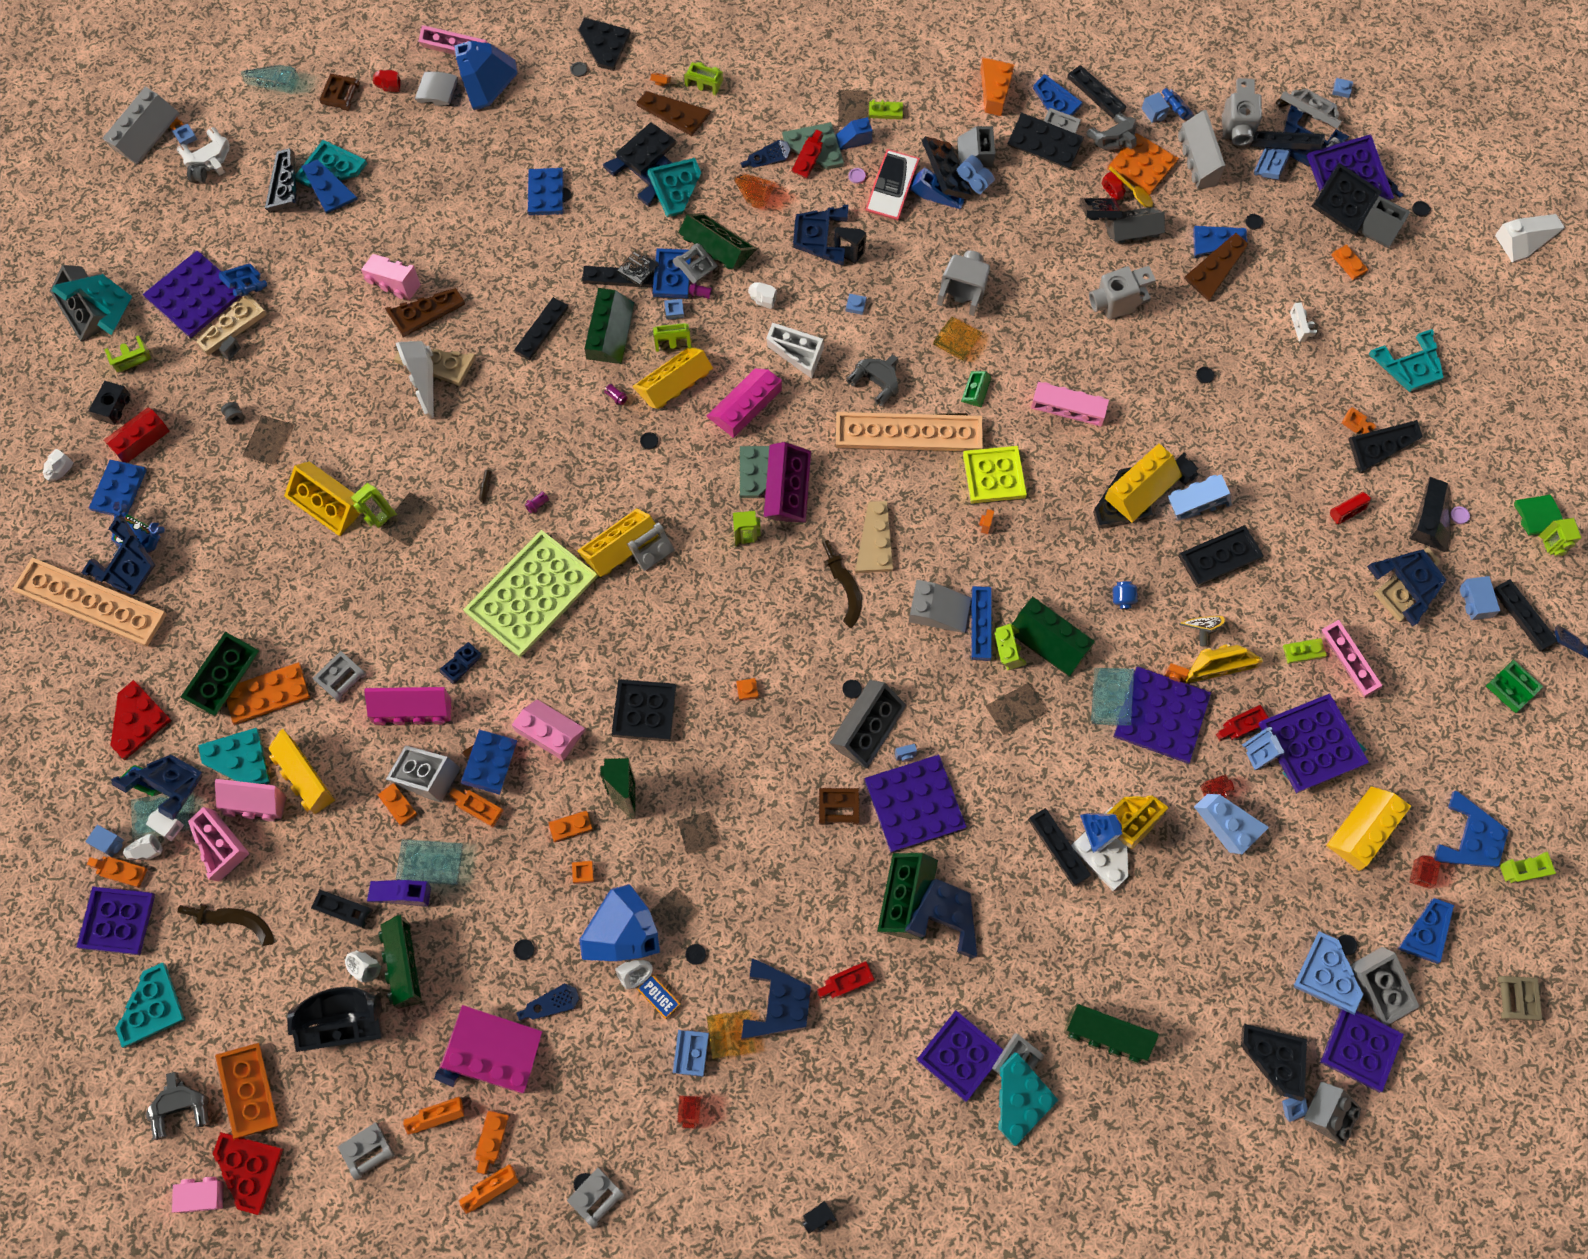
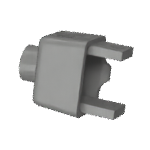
M1237 78L1236 93L1231 94L1225 102L1222 114V129L1225 139H1232L1233 144L1244 146L1253 141V136L1261 122L1262 96L1255 94L1254 79ZM1246 108L1250 110L1249 115H1246Z
M966 251L963 256L954 254L951 257L942 276L937 305L942 306L946 294H949L956 302L972 301L969 315L974 316L978 303H982L990 272L989 264L983 263L984 257L980 253Z
M1127 266L1104 274L1101 277L1099 289L1089 292L1092 309L1095 312L1103 310L1108 319L1134 313L1138 305L1151 300L1145 286L1154 284L1156 279L1150 267L1146 266L1131 271L1130 267Z

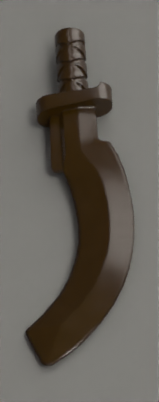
M826 540L822 544L829 559L824 561L826 567H830L834 579L839 580L847 594L848 610L843 622L849 628H852L861 612L862 600L860 591L852 575L842 568L840 560L843 559L841 554L835 556L829 540Z
M200 904V909L189 908L183 905L178 907L177 913L197 917L196 924L202 925L203 922L217 926L220 923L243 925L256 934L262 946L274 944V937L268 925L251 912L234 908H220L216 911L206 909L207 905Z

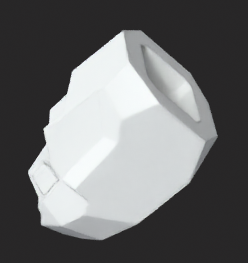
M757 282L752 283L748 290L751 299L755 300L757 305L769 309L773 308L777 297V289L771 285Z
M55 449L48 456V460L44 464V478L50 482L60 479L72 467L73 461L63 452Z
M148 834L128 845L124 849L123 854L127 859L133 861L151 860L160 855L163 849L156 836Z
M356 950L348 953L346 956L345 965L348 972L360 982L373 981L379 975L381 965L368 954Z
M633 960L623 963L615 968L620 982L627 990L644 983L650 977L653 967L646 960Z

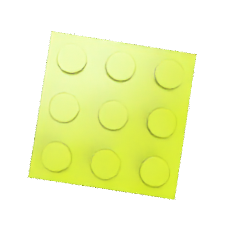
M1018 446L963 451L971 504L1026 498L1027 493Z

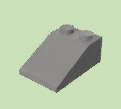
M916 580L909 623L965 633L971 597L936 583Z
M405 745L386 780L427 799L442 802L460 767L446 756Z
M1381 947L1350 965L1358 986H1360L1365 999L1381 1023L1389 1025L1419 1007L1396 953Z

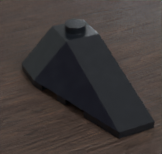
M1429 477L1409 539L1446 552L1451 538L1448 483Z

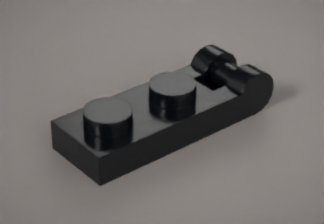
M319 889L311 906V909L362 929H365L367 925L368 915L371 916L373 909L321 889ZM356 910L361 912L358 919L353 917Z

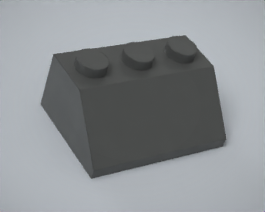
M1155 207L1122 211V218H1117L1116 220L1104 218L1109 237L1115 243L1126 242V239L1141 240L1144 236L1154 238L1159 237V234L1165 233L1164 212Z

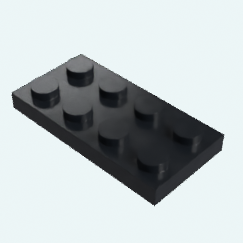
M1021 112L1007 145L1070 170L1084 137Z
M925 136L922 139V144L943 194L968 200L972 193L967 181L957 172V168L960 165L953 151V146L949 142Z
M1244 525L1179 553L1178 557L1195 586L1199 587L1259 561L1264 555Z

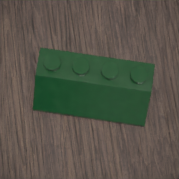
M704 213L686 214L678 232L685 241L700 244L710 254L712 259L721 261L730 270L740 268L757 250L756 247Z
M598 288L584 348L587 360L622 364L635 302L616 290Z
M1033 596L1012 623V625L1019 629V633L1014 634L1016 639L1068 677L1075 671L1095 643L1093 639Z
M225 631L180 696L181 699L195 709L216 717L260 651Z
M629 758L604 759V765L600 766V776L607 790V795H610L611 800L631 819H636V780Z
M925 853L892 854L877 932L906 939H924V937L920 938L906 932L905 928L912 921V916L921 905V900L932 880H935L938 865L937 859Z
M397 915L381 924L379 940L381 944H384L385 950L382 951V959L384 964L387 963L388 969L385 972V979L387 984H390L391 992H388L389 1002L395 1008L400 1009L422 1003L410 924L402 915Z
M1078 1003L1070 1010L1063 1032L1072 1041L1080 1042V1040L1088 1042V1046L1093 1049L1100 1050V1047L1107 1049L1108 1054L1115 1057L1123 1055L1129 1058V1062L1137 1065L1148 1061L1159 1037V1034Z

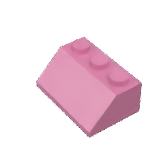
M535 700L525 707L512 724L516 733L562 761L565 760L586 730L539 700Z
M222 779L215 780L216 808L223 812V815L235 817V814H240L247 819H254L257 816L271 822L274 819L282 818L287 796L276 786Z

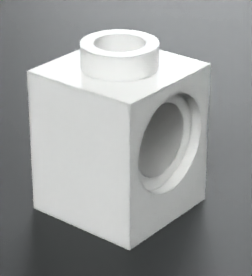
M158 809L150 814L146 823L147 826L171 842L184 826L176 818L171 820L158 812Z

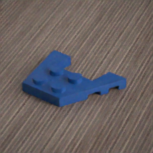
M1453 791L1448 808L1468 816L1459 851L1441 844L1437 845L1433 862L1499 867L1509 830L1458 791Z

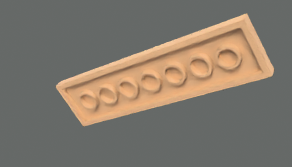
M836 412V448L933 451L983 449L982 416Z
M33 557L12 588L17 594L146 647L150 644L167 615L165 611Z

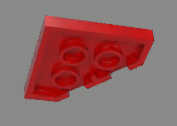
M134 680L118 692L110 744L123 760L129 758L172 721Z
M220 1132L212 1154L215 1161L218 1162L228 1190L231 1191L237 1210L261 1215L284 1149L245 1138L233 1140L232 1135Z

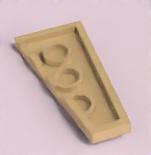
M249 294L242 296L243 298L238 303L235 301L230 306L232 309L226 315L223 314L219 318L218 324L211 326L196 341L208 356L218 350L221 344L230 336L235 338L267 315L265 310Z
M442 349L432 350L433 377L460 386L476 358L475 354H460L457 351H452V353L443 352ZM397 352L394 358L395 363L403 365L399 352Z
M887 501L868 502L855 573L893 571Z
M1428 547L1425 548L1424 551L1434 564L1438 566L1440 560ZM1396 574L1373 593L1399 622L1405 617L1402 612L1414 603V598Z

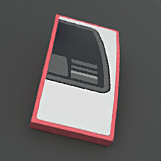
M887 149L872 188L866 212L899 221L920 158Z

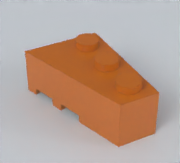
M982 57L980 74L985 113L997 116L1002 115L1015 64Z

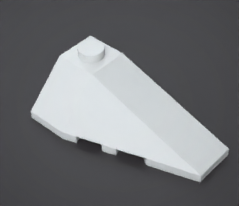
M1556 214L1528 217L1504 223L1495 236L1513 263L1528 258L1565 227Z
M422 341L398 342L396 346L403 365H406L408 371L411 372V375L408 377L413 386L418 388L416 395L424 414L431 419L434 417L432 350L429 345L426 346Z

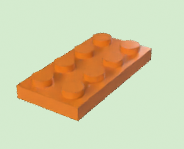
M298 662L238 683L227 699L232 723L236 725L310 699L301 664Z
M259 1043L216 1054L215 1058L233 1140L277 1128V1118Z

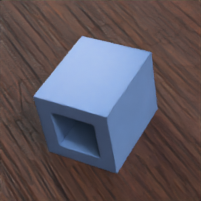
M1158 92L1144 99L1142 110L1153 123L1164 120L1170 106Z
M96 825L85 842L113 857L114 854L121 850L124 839Z

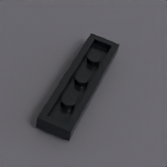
M1081 65L1068 73L1067 78L1112 119H1114L1116 114L1119 115V112L1123 113L1126 110L1127 106Z
M1256 131L1251 144L1253 147L1259 148L1271 147L1315 151L1321 150L1325 141V134Z
M584 266L583 284L653 287L654 270L639 284L618 271L619 268Z
M553 297L516 346L514 352L530 361L569 308L568 304Z
M1511 579L1494 588L1495 595L1539 652L1557 642V638Z
M1044 808L1029 817L1028 821L1071 885L1075 887L1088 879L1091 874L1047 809Z

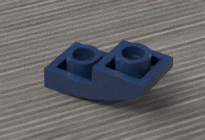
M467 642L454 653V658L440 668V673L454 684L480 659L482 653Z

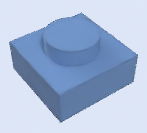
M1336 78L1332 94L1349 98L1353 81Z
M188 123L172 131L180 145H187L197 140Z
M849 293L845 311L863 315L867 297Z
M682 299L664 301L666 320L684 318Z
M915 744L895 749L896 760H902V762L913 760L917 753Z
M1291 1098L1282 1101L1284 1114L1289 1122L1305 1116L1308 1111L1306 1098L1302 1101Z

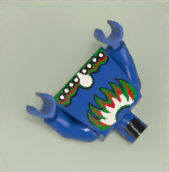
M114 502L111 506L113 512L116 513L114 514V519L116 516L122 515L147 553L154 551L160 538L159 534L165 531L164 527H158L159 523H151L147 526L128 514L123 515L122 513L128 509L127 505L121 504L119 508L120 503ZM112 533L111 540L120 548L123 541Z

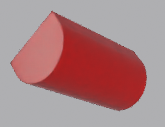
M1361 492L1332 508L1330 516L1339 525L1366 510L1371 498L1366 493Z

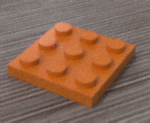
M1136 133L1137 146L1132 149L1124 146L1108 165L1107 169L1109 170V167H1113L1125 180L1134 186L1143 188L1150 195L1178 162L1179 158Z

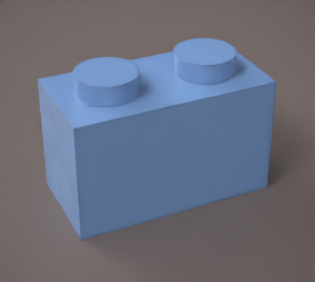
M1490 576L1470 578L1461 585L1460 594L1465 599V610L1470 615L1471 620L1493 618L1500 612Z

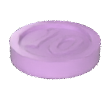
M854 168L849 172V180L858 184L865 180L866 174L862 169Z
M1458 506L1451 510L1450 517L1455 523L1464 524L1469 520L1470 514L1467 509Z

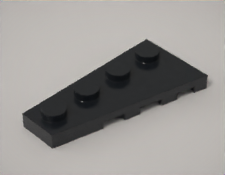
M291 148L276 152L265 209L269 213L297 205L295 153Z
M1418 420L1353 436L1348 438L1357 469L1361 473L1421 439L1423 436Z

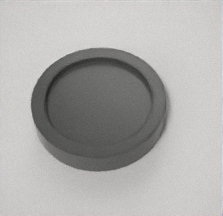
M582 62L572 64L570 68L572 75L576 77L584 76L587 73V66Z

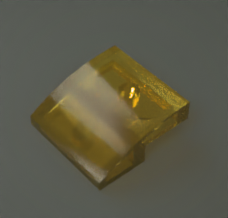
M951 317L934 340L933 345L964 361L971 353L974 345L980 340L982 332Z
M750 1010L706 1016L712 1059L756 1053L754 1038L741 1040L744 1019L751 1020Z

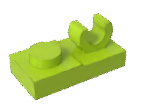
M869 101V118L902 120L903 102Z
M1321 638L1283 645L1288 664L1322 659L1327 656Z

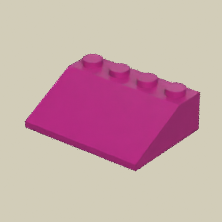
M462 1005L440 1068L523 1094L532 1070L542 1031Z

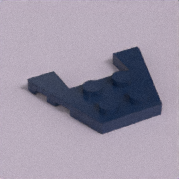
M1291 105L1283 132L1312 133L1298 125L1304 112ZM1336 129L1330 138L1324 141L1321 149L1326 148L1329 145V141L1334 137L1339 139L1340 143L1348 140L1349 136ZM1290 149L1289 156L1309 167L1310 163L1307 154L1313 151L1308 149Z
M663 156L650 168L671 164L672 162L666 156ZM618 158L603 163V168L613 177L625 167L632 170L649 185L637 194L638 199L648 207L652 204L657 194L647 173L648 170L643 175H639Z
M849 204L835 209L830 207L820 212L815 210L796 214L793 248L836 264L844 265L845 248L827 247L829 220L847 222Z
M119 515L116 516L109 530L121 539L123 543L107 569L97 560L90 559L81 573L86 576L95 577L100 582H107L112 587L135 595L139 592L155 564L125 518Z
M1424 549L1383 561L1373 562L1367 566L1377 580L1393 570L1409 591L1416 603L1402 613L1412 626L1419 623L1421 616L1426 612L1429 604L1447 580Z
M168 755L148 763L146 768L131 770L124 777L119 778V776L111 779L114 787L127 793L142 781L170 797L158 806V812L174 820L201 780L202 772L175 756Z
M939 879L932 880L921 900V905L918 910H915L912 916L913 919L907 925L905 931L920 938L924 937L928 919L960 932L957 953L970 958L977 957L971 893Z
M752 959L749 979L770 982L766 1022L744 1019L741 1040L806 1029L811 986L756 959Z

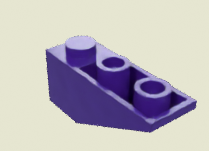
M414 880L370 881L367 902L428 907L431 886L426 881Z

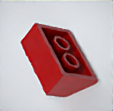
M147 407L103 441L122 462L128 463L169 433L170 430L151 408Z

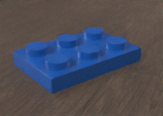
M563 168L528 169V215L563 214Z
M656 248L655 262L657 265L654 270L653 297L688 298L690 279L680 268L674 265L673 259L689 250ZM691 258L686 261L688 265L691 263Z
M110 459L89 509L114 516L116 513L113 512L111 506L114 502H119V508L121 504H126L128 508L122 514H128L147 469L142 466Z
M479 729L461 784L500 795L517 740Z

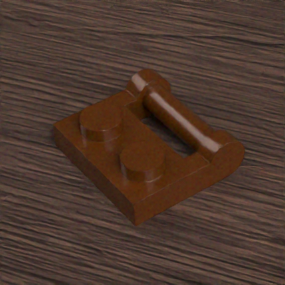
M330 73L320 96V103L349 111L351 107L350 102L356 88H359L360 81L356 78ZM349 85V89L346 93L344 100H340L345 89V86Z
M819 788V825H825V823H853V825H859V788ZM825 809L853 810V815H825Z

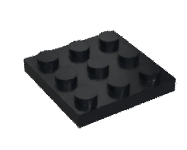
M1338 163L1311 207L1354 235L1359 230L1382 191L1341 163Z
M618 679L612 737L671 742L677 685L674 683Z

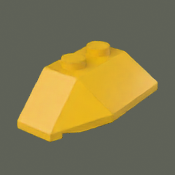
M1226 644L1215 650L1211 648L1204 649L1192 665L1184 683L1189 684L1255 669L1262 664L1263 660L1258 655L1239 645L1230 646V644Z
M1153 795L1146 797L1132 796L1122 798L1106 814H1116L1117 820L1122 825V835L1117 839L1130 849H1133L1150 833L1169 807Z

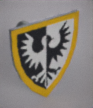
M1223 616L1199 617L1181 622L1179 625L1199 629L1200 646H1207V635L1221 628L1225 624V619Z

